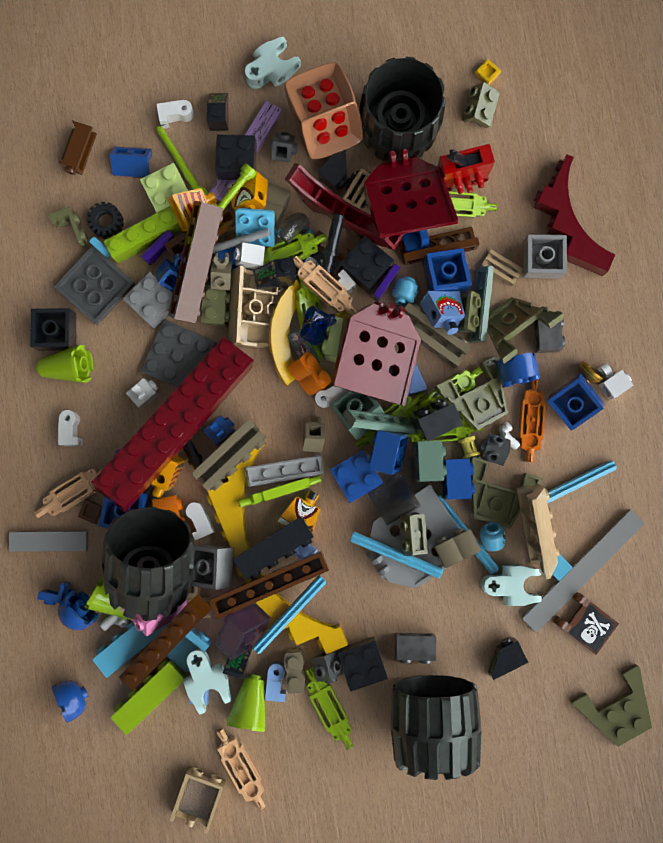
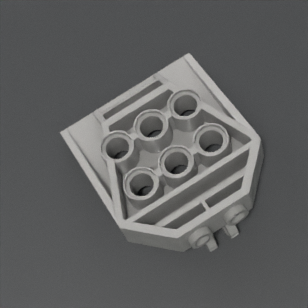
M431 485L426 486L372 521L369 538L401 551V530L398 535L393 536L390 534L391 526H399L400 516L410 515L413 512L425 514L426 529L430 532L427 538L428 554H420L414 557L438 566L443 570L446 569L443 567L438 555L431 554V548L437 545V540L445 536L448 539L454 537V532L459 530ZM369 550L367 553L373 566L378 564L380 567L377 571L383 580L387 578L390 583L418 588L434 577L372 550Z

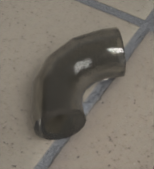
M297 212L286 218L274 232L282 241L290 244L298 234H304L310 229V219L306 214Z

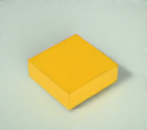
M487 59L475 71L474 75L482 82L490 85L500 75L501 70Z

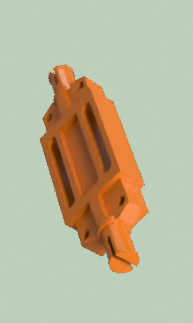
M539 380L531 381V388L524 391V397L521 401L518 438L520 439V448L526 450L525 462H533V453L541 449V440H543L546 402H544L545 392L538 390ZM526 405L525 430L523 434L524 406ZM540 407H541V419H540V416H539ZM538 425H540V433H539V435H538Z

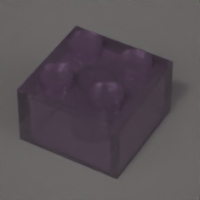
M256 603L244 607L235 613L228 614L224 619L222 629L218 633L219 637L215 645L232 661L252 649L256 641L264 634L271 617Z

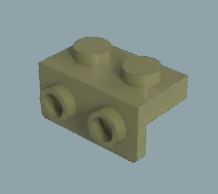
M485 82L473 86L469 91V99L464 109L463 121H474L484 128L491 127L500 92Z
M205 285L201 324L226 327L227 322H229L230 311H227L228 303H230L231 292H228V290L211 289V285Z
M468 291V294H460L465 315L457 326L458 331L456 333H476L479 324L478 311L481 306V298L474 291Z
M425 514L400 516L399 528L402 534L401 549L403 556L428 554Z

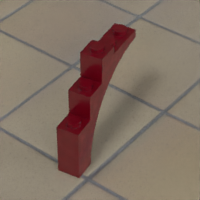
M566 154L563 160L559 159L555 167L557 171L556 176L551 177L548 186L545 185L541 191H537L534 197V201H536L534 208L551 215L547 224L550 227L547 234L567 235V262L604 276L609 271L615 254L607 251L592 240L583 230L573 212L569 198L568 180L574 157Z
M294 163L285 180L303 198L302 201L313 212L327 215L331 220L333 213L345 215L342 228L354 231L361 240L366 236L378 246L395 250L404 234L379 238L371 214L337 196L311 176L300 164Z

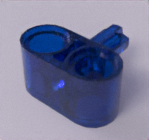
M310 306L303 318L300 337L314 346L321 345L325 339L327 327L337 322L335 315H328L316 306Z

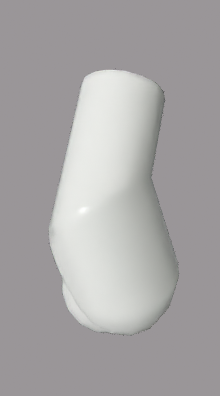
M504 422L503 425L499 426V433L501 437L511 440L510 447L516 450L520 446V442L510 435L509 431L512 430L511 424Z
M109 615L99 625L104 631L113 624L125 628L129 623V619Z

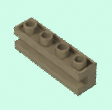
M408 303L404 314L409 315L421 339L420 344L450 366L456 368L471 349L468 346L469 343L461 337L457 338L453 334L448 335L445 328L433 327L428 317L418 305Z
M248 419L191 474L203 484L202 486L207 491L212 489L216 491L223 484L221 480L226 476H232L237 471L236 466L240 462L244 464L252 456L250 453L255 448L259 450L266 443L264 440L267 437Z

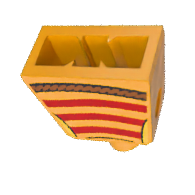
M201 188L167 197L182 232L188 230L194 201L211 205L217 202L213 192L204 195Z
M176 455L151 483L154 485L151 491L153 496L162 498L164 491L174 486L187 459Z

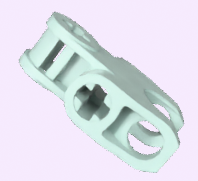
M284 37L268 41L254 51L253 57L255 61L249 63L245 68L246 82L250 88H261L269 81L274 86H279L289 80L301 67L299 57H293L289 60H282L278 57L287 47V41Z
M502 565V574L485 575L481 580L480 585L485 593L491 596H503V605L525 606L541 602V596L527 594L523 587L524 581L528 577L541 575L538 568L521 565ZM494 582L496 585L492 586V589L489 588L488 585Z
M196 649L191 652L187 657V665L191 675L183 678V683L189 699L200 715L206 711L204 702L205 691L209 689L218 691L225 704L232 699L228 677L226 674H223L224 667L222 663L212 666L206 651L203 652L201 649ZM196 655L197 657H202L203 659L200 662V665L198 662H194Z

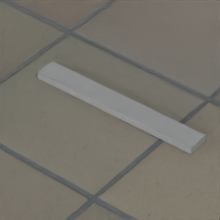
M628 510L572 566L573 568L541 597V602L535 603L521 619L537 633L645 523L632 510Z

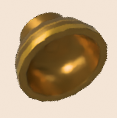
M583 360L580 363V372L578 374L581 373L589 384L591 382L598 383L604 379L586 361Z

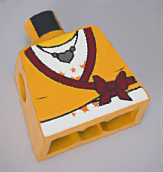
M257 172L253 179L246 181L231 200L233 209L236 211L237 208H265L268 180ZM235 182L228 185V191Z
M309 490L304 499L296 496L277 522L286 526L303 516L313 533L321 510L314 505L319 495Z

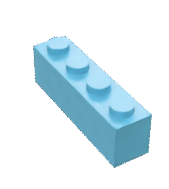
M131 622L126 626L128 631L123 635L121 632L111 639L113 643L108 647L103 645L95 652L97 656L92 660L104 676L108 678L152 642L168 624L146 637L142 631L136 629L134 622Z

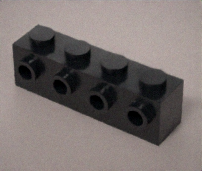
M303 516L241 553L233 561L245 580L249 577L253 580L262 574L260 570L265 567L271 569L279 564L277 560L284 556L287 559L295 554L294 549L300 545L304 548L311 544L314 534Z

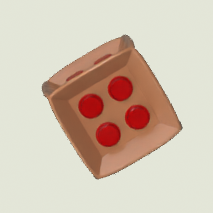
M328 63L293 76L285 82V94L291 114L295 120L302 144L311 159H320L333 155L362 141L363 129L359 109L349 81L338 63Z

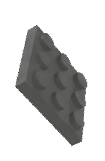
M92 245L54 288L98 326L135 286V283Z
M163 320L141 372L178 387L217 343Z

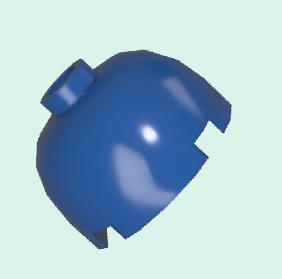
M72 590L61 600L58 606V616L65 627L74 631L84 630L98 619L99 612L96 613V611L84 608L87 600L90 599L89 595L82 591L79 594L74 593L76 590Z
M66 680L52 686L55 699L62 710L65 721L68 723L79 717L86 707L85 698L88 697L85 687H80L77 682L72 680Z

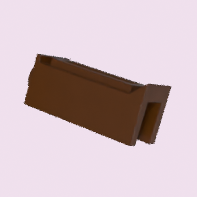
M72 120L75 128L71 131L61 159L62 161H59L66 173L82 175L97 134L92 132L93 128L91 126Z

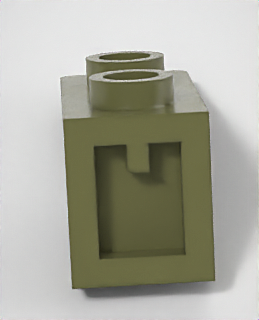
M67 207L48 214L50 222L55 227H65L71 222L79 244L83 247L87 246L85 240L88 238L84 229L80 228L79 223L81 219L77 212Z

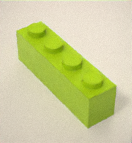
M171 206L103 242L112 258L119 264L151 247L167 230L175 234L182 229Z
M172 660L162 662L157 667L158 673L154 676L150 674L142 682L144 686L140 690L136 687L128 695L130 699L125 704L121 701L113 709L115 713L110 718L125 735L130 733L183 682V678L188 676Z

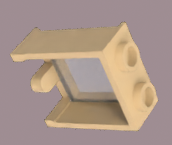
M189 767L169 821L173 822L175 817L178 816L187 820L186 826L193 827L194 823L205 826L204 833L208 834L226 780H223L217 774L209 775L204 773L200 768Z

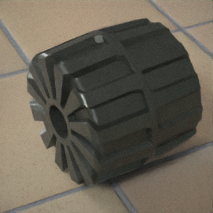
M406 56V58L398 59L393 57L386 60L380 67H375L369 74L368 82L363 87L359 113L364 134V144L367 149L373 147L376 150L375 156L382 161L389 157V151L393 150L396 153V161L402 160L401 149L404 148L407 149L408 158H421L424 152L428 151L435 142L443 122L446 98L443 97L444 84L442 79L436 75L433 67L428 63L420 62L415 57Z
M147 507L126 511L125 514L115 518L110 523V529L104 535L102 575L105 595L109 594L110 605L114 610L120 606L124 609L123 616L133 620L136 614L142 615L143 621L157 620L158 613H162L166 617L176 612L178 605L181 606L188 597L193 573L194 538L190 535V526L185 520L178 517L177 513L170 510Z
M422 675L405 678L393 685L391 736L394 762H396V767L400 771L408 770L407 775L413 777L424 773V778L428 780H437L439 774H443L446 780L458 779L461 775L468 776L480 767L482 729L476 684L460 677Z

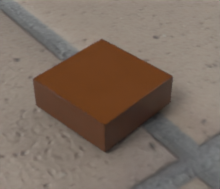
M85 499L78 517L97 524L101 516L102 505Z

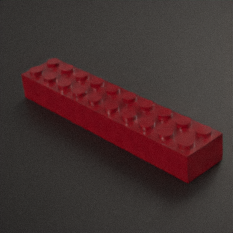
M223 337L91 482L93 488L126 513L253 367L254 360Z

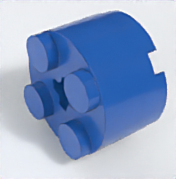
M535 353L516 355L505 364L502 360L496 361L503 388L514 386L515 384H526L540 379Z

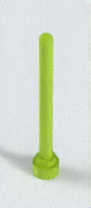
M157 126L156 131L192 189L201 188L204 195L208 194L205 188L198 185L163 127Z
M245 163L240 169V177L222 198L217 207H221L224 210L243 184L253 179L257 172Z

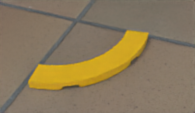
M295 280L293 286H288L281 294L272 312L269 325V350L272 354L274 368L284 386H288L295 380L287 366L293 361L289 347V328L296 310L295 301L297 300L295 292L301 289V285L297 280Z

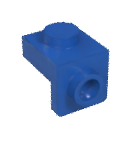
M70 582L61 583L59 592L47 589L39 591L37 599L44 600L43 603L47 605L60 603L63 597L71 591Z

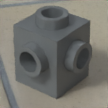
M288 132L276 133L275 138L271 139L270 142L271 159L290 162L293 154L296 155L298 143H295V136Z
M489 433L486 440H482L479 450L482 451L481 459L503 466L510 453L511 440Z
M337 650L327 655L323 652L310 658L317 682L325 681L326 684L337 681L336 677L344 674Z

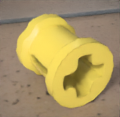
M475 436L458 441L462 445L464 452L463 459L480 455L475 445Z

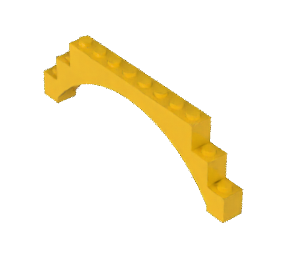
M255 448L250 453L252 455L250 459L244 464L240 462L236 466L237 471L232 476L224 477V479L228 478V482L223 483L216 491L213 489L208 491L209 495H206L210 506L213 505L216 513H214L216 522L222 525L223 531H221L224 541H228L230 547L234 548L233 559L251 548L247 537L244 507L240 508L238 500L245 498L247 488L245 467L253 466L261 448L259 450ZM236 567L239 577L242 578L243 575L241 574L238 567ZM251 578L244 579L245 583L251 581ZM279 593L251 604L254 614L258 613L261 620L258 621L262 633L266 632L291 605ZM302 611L285 627L290 628V630H287L291 642L295 641L296 645L319 636V639H317L318 646L321 651H325L326 655L348 645L340 624L335 626L319 621Z

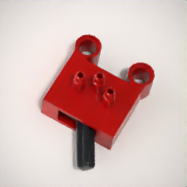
M490 144L459 152L451 149L449 151L450 154L440 156L437 167L441 168L448 191H451L453 189L452 186L455 185L458 194L464 192L462 183H464L467 193L473 192V185H478L479 189L483 188L484 183L489 180L488 175L495 163Z

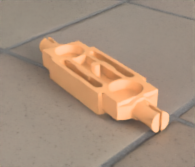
M295 256L294 263L299 268L297 276L330 309L333 308L339 314L346 311L350 315L357 311L351 306L353 298L347 294V289L320 265L316 266L311 260L304 263L298 256Z
M90 469L87 472H81L50 491V495L43 498L44 506L34 511L36 517L40 518L47 512L52 516L60 512L64 513L96 493L91 482L102 470L97 472L95 469Z
M222 728L216 732L222 742L217 750L221 755V761L239 794L242 793L246 802L254 800L258 810L265 808L266 804L261 798V794L264 792L261 777L243 745H239L236 737L228 738ZM240 752L243 754L244 758L246 759L249 767L251 768L256 778L253 777Z

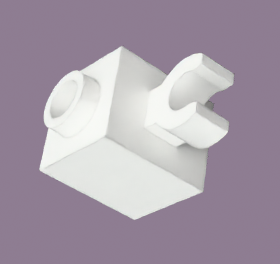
M242 242L234 251L235 266H244L246 269L254 270L263 266L265 247Z
M608 364L597 369L605 379L598 386L608 400L615 399L634 386L631 383L632 379L629 374L623 370L613 374Z
M144 378L126 393L140 409H144L160 395L156 391L158 386L152 380L148 381Z

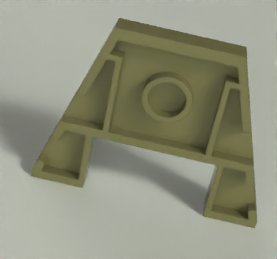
M511 297L489 314L487 332L502 362L505 364L518 354L517 348L508 342L536 319L551 329L564 319L563 313L560 311H549L547 307L543 306L540 308L535 307L530 302Z
M497 355L480 363L488 379V382L461 396L451 378L434 387L445 400L455 404L459 415L474 431L508 414L505 394L501 388L496 362L498 361Z
M470 457V463H473L474 466L471 483H474L475 494H472L471 499L472 518L486 522H496L510 529L521 513L517 491L485 482L484 478L489 461ZM523 473L519 488L540 484L542 478Z
M637 664L621 672L631 691L596 710L587 693H583L570 701L618 747L652 728L641 671Z

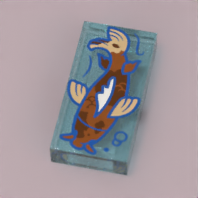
M305 328L287 334L297 357L308 351L314 355L318 363L321 362Z

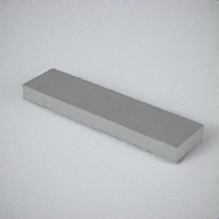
M321 455L245 467L248 487L324 474Z
M88 531L9 532V552L88 551Z

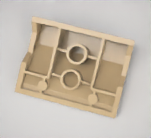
M244 266L233 269L228 340L238 347L269 348V325L272 312L281 294L288 286L256 289L252 270H247Z
M540 484L517 488L529 561L531 564H539V573L545 579H550L558 564L559 550L554 543L556 532L554 527L551 526L550 521L553 515L547 504V500H549L548 490Z

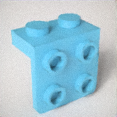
M236 209V238L269 228L270 236L248 243L259 246H275L276 229L275 213L273 210Z
M194 627L167 657L185 672H188V655L196 649H201L205 652L212 641L205 632H200ZM196 655L194 662L196 663L200 657Z

